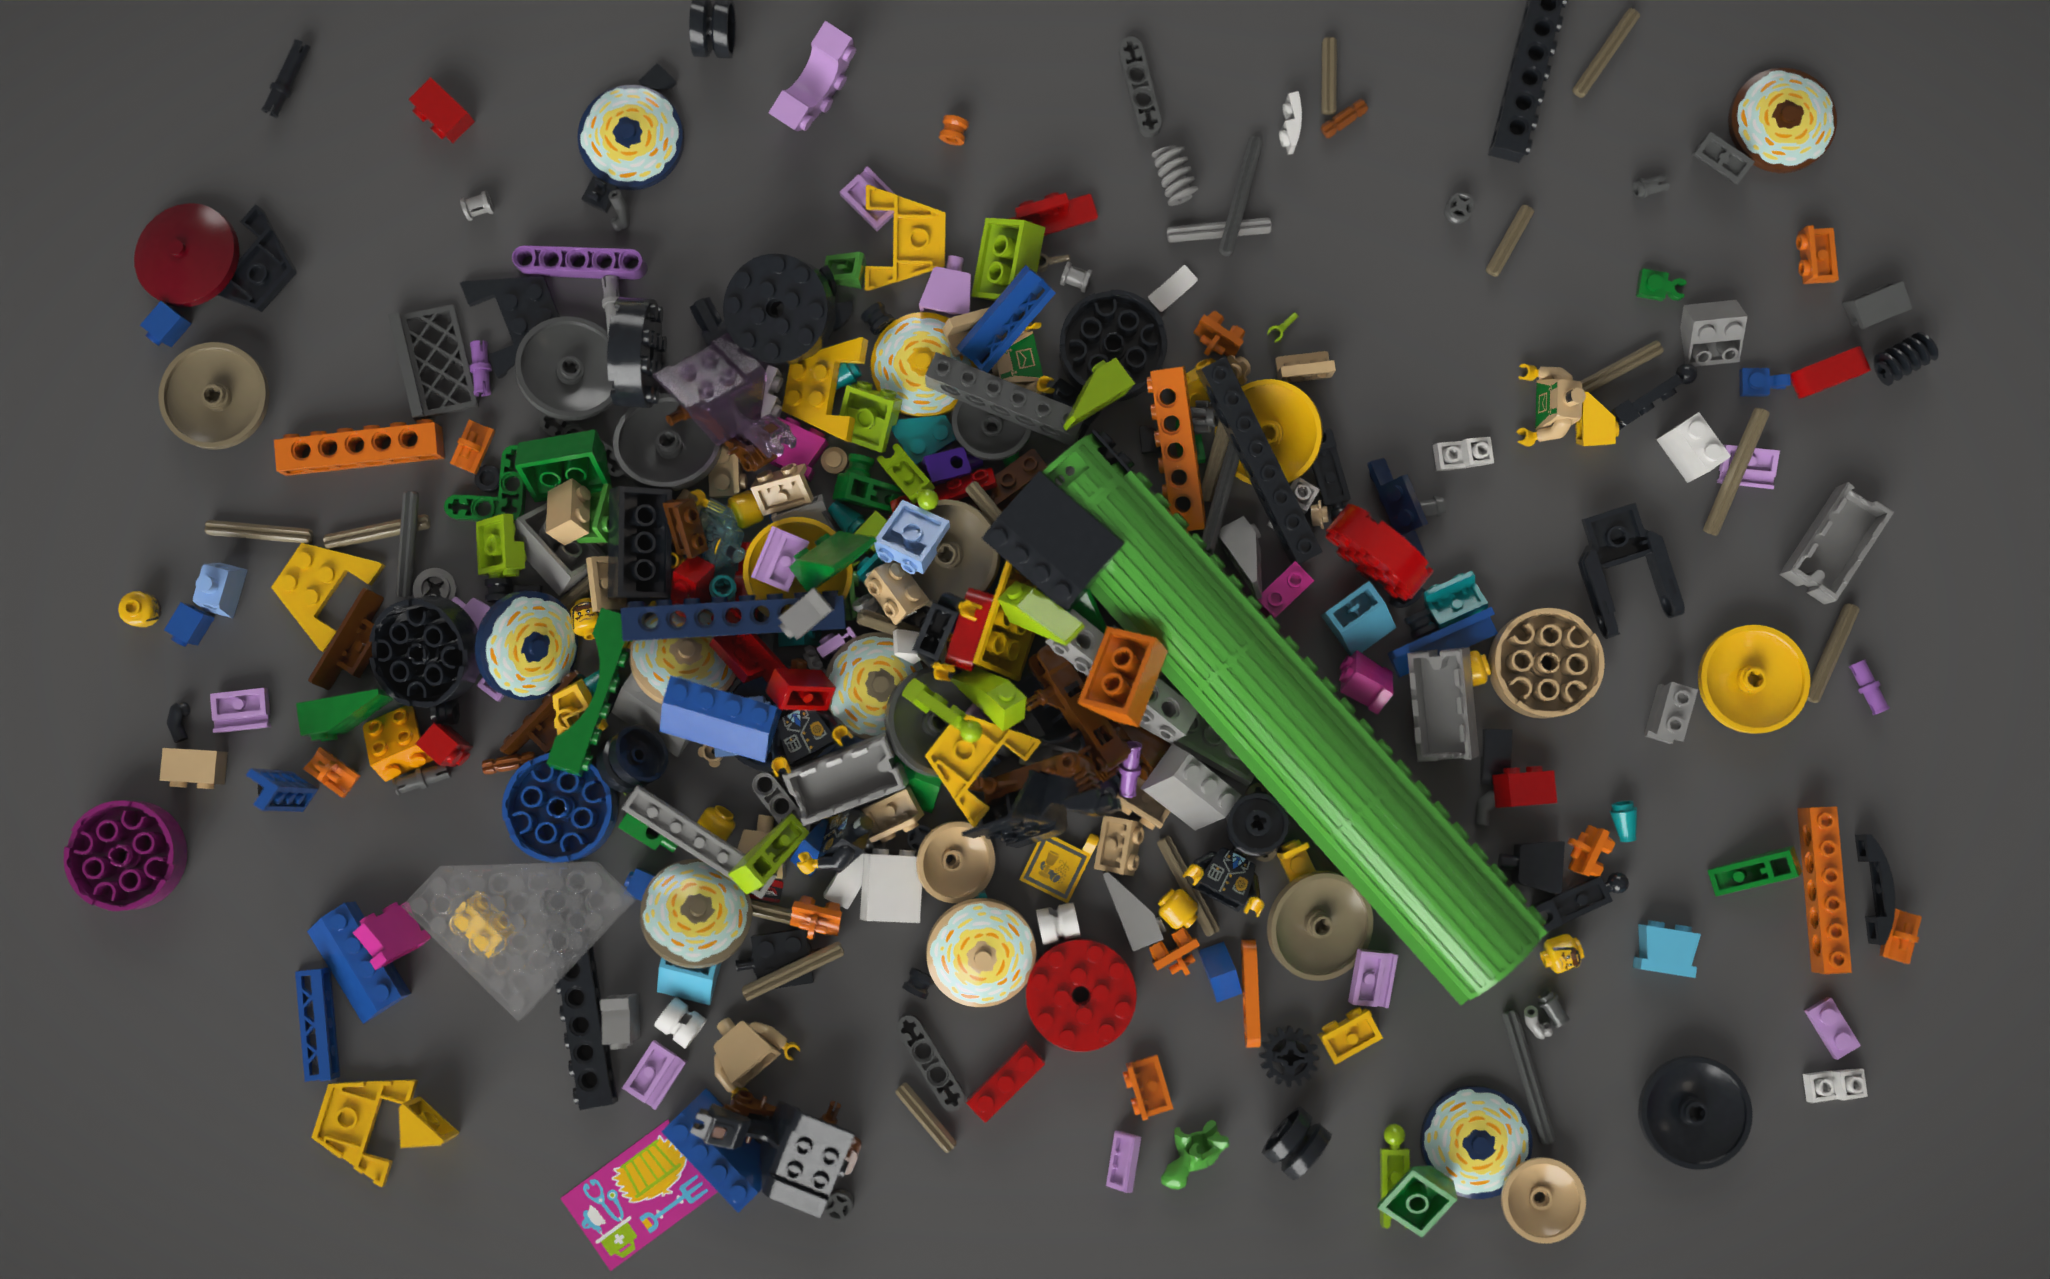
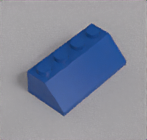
M670 676L662 701L660 732L766 763L782 710L773 705Z
M356 901L346 902L321 917L307 932L361 1022L365 1024L409 996L411 992L392 962L377 970L374 969L370 962L373 959L372 955L353 934L361 926L359 921L365 918Z
M706 1088L661 1132L739 1213L762 1190L761 1144L755 1138H752L750 1143H746L744 1139L740 1148L728 1149L705 1144L700 1137L690 1133L694 1123L704 1125L702 1120L696 1118L700 1108L709 1110L712 1104L724 1106Z

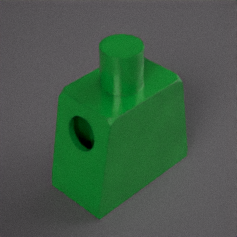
M629 813L625 815L619 824V829L654 850L660 844L674 853L678 847L677 844L660 833L657 835L650 834L648 832L649 826Z

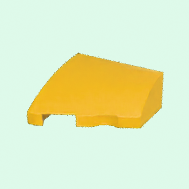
M583 679L572 683L553 695V707L556 710L554 727L557 728V736L569 729L582 716L593 698ZM602 718L599 729L604 730L608 727V724Z

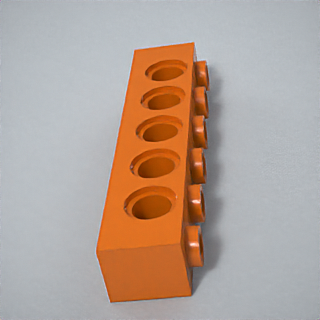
M1185 366L1150 371L1151 377H1147L1148 392L1154 395L1155 404L1150 405L1152 420H1157L1158 431H1154L1156 447H1161L1162 457L1158 458L1160 474L1165 473L1166 484H1162V494L1171 504L1169 507L1170 512L1173 515L1176 512L1179 513L1187 521L1189 526L1186 529L1188 531L1205 529L1206 515ZM1167 388L1172 389L1176 394L1175 401L1170 404L1162 399V392ZM1168 416H1175L1179 419L1180 425L1177 430L1167 428L1165 421ZM1170 444H1181L1183 455L1180 457L1171 455L1169 451ZM1175 470H1183L1187 474V481L1180 484L1173 479V472ZM1181 496L1187 497L1191 502V507L1187 510L1180 509L1177 506V498Z
M421 419L416 421L417 424L407 425L405 422L390 423V427L380 428L379 425H367L363 427V430L353 431L352 428H339L337 433L329 434L326 431H312L310 436L302 437L299 434H285L283 439L274 440L276 471L285 476L445 459L443 430L433 420ZM417 435V443L409 447L408 441L410 437ZM390 438V446L387 449H382V442ZM364 441L363 449L360 452H356L355 447L357 443ZM333 444H337V451L333 455H329V448ZM310 447L311 452L309 456L303 458V450Z
M1837 806L1797 808L1811 972L1820 974L1852 973Z

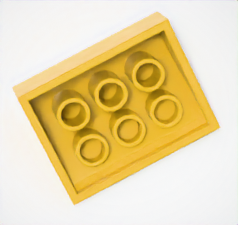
M1006 560L973 663L985 671L1018 682L1021 680L1035 633L1010 623L998 598L1015 581L1033 588H1037V586Z

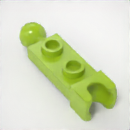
M899 444L893 445L895 453L892 457H877L878 463L913 504L918 502L919 507L924 510L935 509L939 498L937 493L933 491L935 489L934 485Z
M913 678L902 692V696L912 702L913 705L926 714L929 710L934 712L958 729L965 741L972 743L980 739L982 727L977 721H966L964 719L967 715L955 705L948 708L947 704L949 702L938 693H934L916 678Z
M1390 1124L1384 1130V1139L1389 1144V1148H1380V1201L1410 1169V1150L1408 1148H1400V1144L1405 1140V1130L1398 1124ZM1380 1210V1224L1383 1228L1388 1229L1391 1226L1392 1217Z

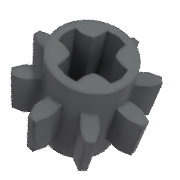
M1196 400V407H1191L1194 431L1198 433H1211V427L1218 426L1219 417L1211 402L1208 400Z

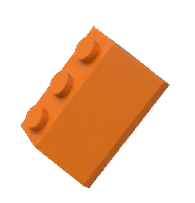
M1107 627L1078 703L1113 721L1139 727L1166 658L1167 649L1156 637Z

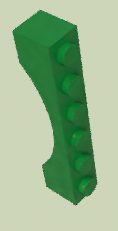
M601 608L593 630L600 660L596 691L582 716L569 729L555 738L546 763L551 768L581 777L583 772H588L591 766L593 756L590 755L593 744L598 745L602 734V730L599 729L602 718L607 719L611 704L608 703L611 693L615 694L618 689L620 678L617 675L620 667H625L629 657V652H626L629 641L622 640L621 614Z

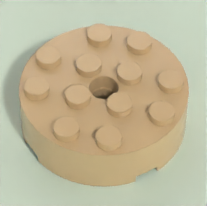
M1541 608L1512 619L1500 629L1491 644L1488 655V664L1492 674L1489 677L1497 695L1507 706L1528 717L1547 719L1577 711L1596 694L1604 674V653L1596 633L1591 631L1583 622L1584 620L1562 609ZM1544 656L1551 662L1549 671L1541 663Z

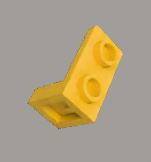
M1299 839L1291 840L1281 845L1282 851L1276 853L1290 882L1303 874L1316 871L1306 849L1310 848L1308 842H1300Z

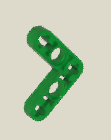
M510 445L502 453L498 497L452 495L444 503L446 514L455 520L481 521L503 513L507 514L505 509L510 508L511 500L505 498L508 495L511 497L519 496L518 500L513 498L512 502L513 507L517 509V512L512 513L513 523H515L517 518L524 515L527 487L519 473L514 471L508 472V469H514V463L509 460V457L514 456L518 446ZM512 477H517L520 481V486L515 491H509L506 487L507 481ZM459 501L463 506H471V512L460 509L458 514H456V511L452 510V505H457ZM482 502H489L491 505V511L486 516L478 514L477 509Z

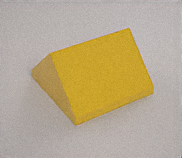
M420 1096L402 1103L399 1107L400 1148L442 1145L460 1133Z

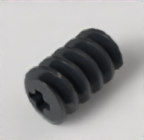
M1917 332L1902 342L1893 345V347L1884 350V352L1875 355L1873 359L1875 372L1883 384L1890 386L1894 380H1901L1903 375H1910L1912 370L1917 371L1921 369V365L1926 366L1930 364V359L1933 361L1937 360L1939 356L1938 348L1928 335Z

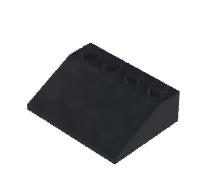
M1039 471L996 518L981 538L1065 611L1078 603L1125 544L1124 541L1042 471Z

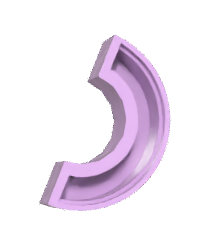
M827 21L823 23L811 43V55L802 74L790 88L781 91L769 111V114L795 131H807L821 112L826 113L833 103L831 98L836 90H841L846 83L847 76H845V73L856 52V48L853 47V39Z

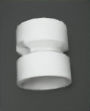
M1074 902L1059 905L1057 910H1053L1051 907L1036 910L1043 945L1058 942L1060 937H1063L1065 940L1081 937Z
M675 997L662 1012L654 1026L666 1035L673 1034V1040L686 1049L705 1025L707 1019L696 1011L689 1012L688 1005L678 997Z

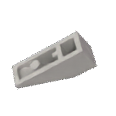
M1242 516L1220 529L1218 541L1221 549L1256 599L1262 597L1261 548L1258 541L1261 534L1254 523L1249 524L1246 518Z
M1109 872L1102 873L1132 951L1163 940L1162 933L1166 932L1161 917L1155 918L1154 913Z

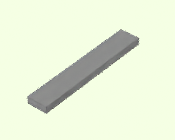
M639 785L636 786L622 807V810L731 880L733 879L728 873L746 855ZM774 873L764 886L751 893L762 899L777 877V874Z

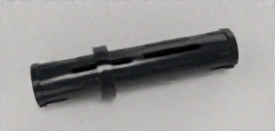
M294 39L275 83L272 82L269 87L271 92L261 110L266 114L270 112L269 115L278 118L285 99L290 98L292 93L290 89L308 51L311 49L306 43L301 47L303 42Z

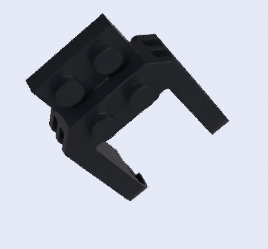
M1636 503L1581 520L1589 545L1585 547L1578 561V566L1598 628L1605 639L1620 635L1613 613L1616 610L1602 570L1645 556L1665 615L1668 618H1673L1685 613L1684 602L1663 537L1653 531L1644 529Z

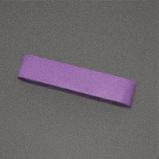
M524 245L516 248L512 254L514 265L527 276L602 279V277L605 278L607 275H615L619 279L636 280L642 278L647 272L646 262L640 253L633 249ZM532 256L531 263L523 266L522 261L524 258ZM559 257V261L555 266H548L550 259ZM578 259H586L583 266H574ZM612 259L609 267L601 268V263L604 260ZM639 260L637 267L627 269L630 261Z

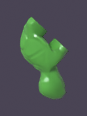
M1209 1120L1203 1127V1131H1197L1189 1135L1183 1133L1180 1127L1174 1129L1175 1144L1179 1158L1167 1165L1165 1172L1161 1175L1162 1184L1170 1189L1184 1188L1191 1171L1201 1170L1214 1164L1220 1153L1229 1147L1228 1137L1222 1136L1218 1132L1217 1124L1214 1120Z

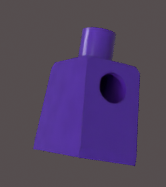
M964 447L924 456L918 468L934 486H937L951 479L970 475L972 473L971 470L983 467V460L971 454L966 455Z

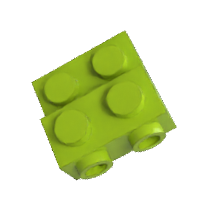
M857 381V384L846 385L839 416L855 418L852 443L880 453L886 452L891 428L897 424L903 400L896 398L897 393L889 389H881L880 392L873 390V384L869 382Z
M503 513L476 522L478 575H486L489 578L519 576V570L525 569L527 555L524 550V542L514 541L516 527L513 523V514Z

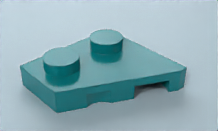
M945 415L899 419L897 424L891 428L892 433L903 450L916 465L921 463L924 456L936 454L957 441L952 425Z

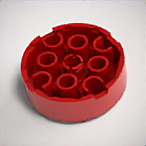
M1347 504L1326 529V539L1338 548L1336 553L1347 562L1351 560L1357 565L1355 570L1366 579L1370 577L1385 586L1384 590L1394 598L1399 596L1405 601L1412 599L1433 574L1432 568H1426L1429 562L1410 542L1385 522L1381 521L1378 524L1368 511L1356 505Z
M1069 939L1051 946L1036 960L1027 981L1026 1004L1034 1026L1049 1042L1066 1050L1086 1052L1109 1045L1126 1030L1135 1011L1136 985L1128 965L1114 949L1093 939ZM1085 987L1089 992L1087 999L1084 1001L1075 1000L1073 997L1075 988Z

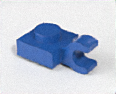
M1742 368L1739 370L1740 397H1767L1770 395V389H1786V386L1791 385L1790 374L1770 376L1769 368Z

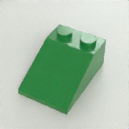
M842 531L836 532L831 537L826 533L814 542L816 544L815 548L809 550L805 547L793 557L796 561L789 568L808 593L813 588L817 589L851 565L873 546L877 540L872 536Z
M374 689L296 703L300 735L311 737V741L321 740V742L338 740L337 735L347 734L394 699L385 690Z

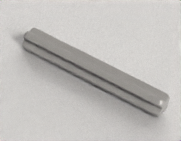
M1270 218L1242 220L1238 236L1270 233L1272 228ZM1226 222L1168 227L1167 239L1168 242L1222 238Z

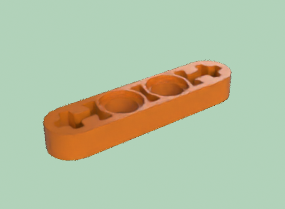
M1255 939L1241 940L1244 1038L1246 1048H1258L1261 1046L1257 945Z

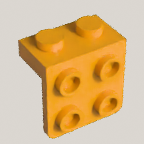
M402 706L363 725L370 766L385 782L434 761L415 744L421 738L413 706Z

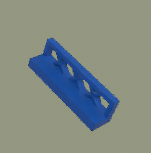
M1025 265L956 348L960 353L972 360L979 370L988 373L1056 292L1040 275ZM1044 289V293L1036 300L1037 295ZM1025 311L1024 316L1019 320V316ZM1007 332V336L1001 341L1002 336ZM990 352L989 357L983 363L982 360Z
M1492 607L1387 653L1398 678L1409 673L1407 653L1437 650L1438 655H1440L1441 650L1469 647L1498 634L1490 617L1495 614Z
M250 768L246 776L264 787L253 804L262 811L304 812L318 791V788L292 771Z
M327 967L296 971L305 1082L315 1080L327 1081L340 1077L331 970ZM310 975L312 993L305 988L304 976ZM312 1001L314 1020L307 1015V1007ZM314 1029L317 1048L310 1043L309 1035ZM318 1056L319 1074H313L312 1062Z

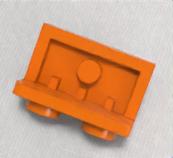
M1807 225L1798 232L1796 237V247L1800 250L1801 259L1798 271L1800 276H1802L1803 284L1836 282L1839 280L1834 228L1814 229L1813 225Z
M1157 1054L1126 1063L1128 1071L1123 1072L1127 1088L1133 1087L1136 1098H1132L1131 1103L1135 1115L1141 1114L1144 1121L1149 1116L1174 1109Z

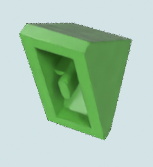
M852 252L826 256L824 266L828 265L836 285L862 289L865 266H867L864 253Z

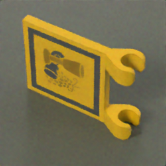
M1090 833L1083 849L1057 837L1037 842L1019 880L1068 903L1098 844L1099 837Z

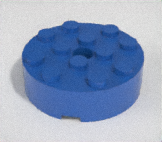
M546 753L524 763L509 780L502 800L503 821H505L510 838L516 846L535 859L546 862H570L585 858L597 851L607 841L615 827L619 808L617 792L610 788L601 778L597 769V763L592 761L588 772L584 771L581 777L549 767L546 763L550 753ZM561 799L565 804L566 810L558 815L555 811V805Z

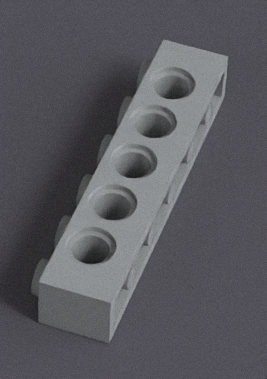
M1072 609L1068 613L1081 621L1084 628L1067 646L1049 638L1046 639L1045 643L1052 647L1056 654L1063 656L1072 663L1076 670L1088 676L1104 634ZM1157 678L1141 721L1155 729L1163 739L1173 743L1187 734L1198 711L1161 679Z

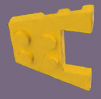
M866 185V210L894 211L893 266H865V291H871L931 272L934 267L944 268L946 213L874 186Z
M863 337L821 349L812 357L796 364H790L782 411L846 442H852L855 418L832 415L840 363L865 364L868 340Z
M301 543L271 588L318 649L325 652L337 630L318 619V616L346 574L350 572L372 586L385 565L380 562Z
M967 714L964 718L966 721H977L981 725L982 735L980 739L972 743L967 742L962 738L958 729L948 724L926 752L925 757L970 824L975 828L990 807L968 790L971 784L1002 745H1005L1024 761H1027L1041 741L1009 728L1003 732L995 723Z
M418 1080L329 1083L311 1138L337 1157H342L349 1162L359 1173H364L374 1180L373 1183L377 1186H385L393 1161L366 1153L382 1099L399 1104L413 1099Z

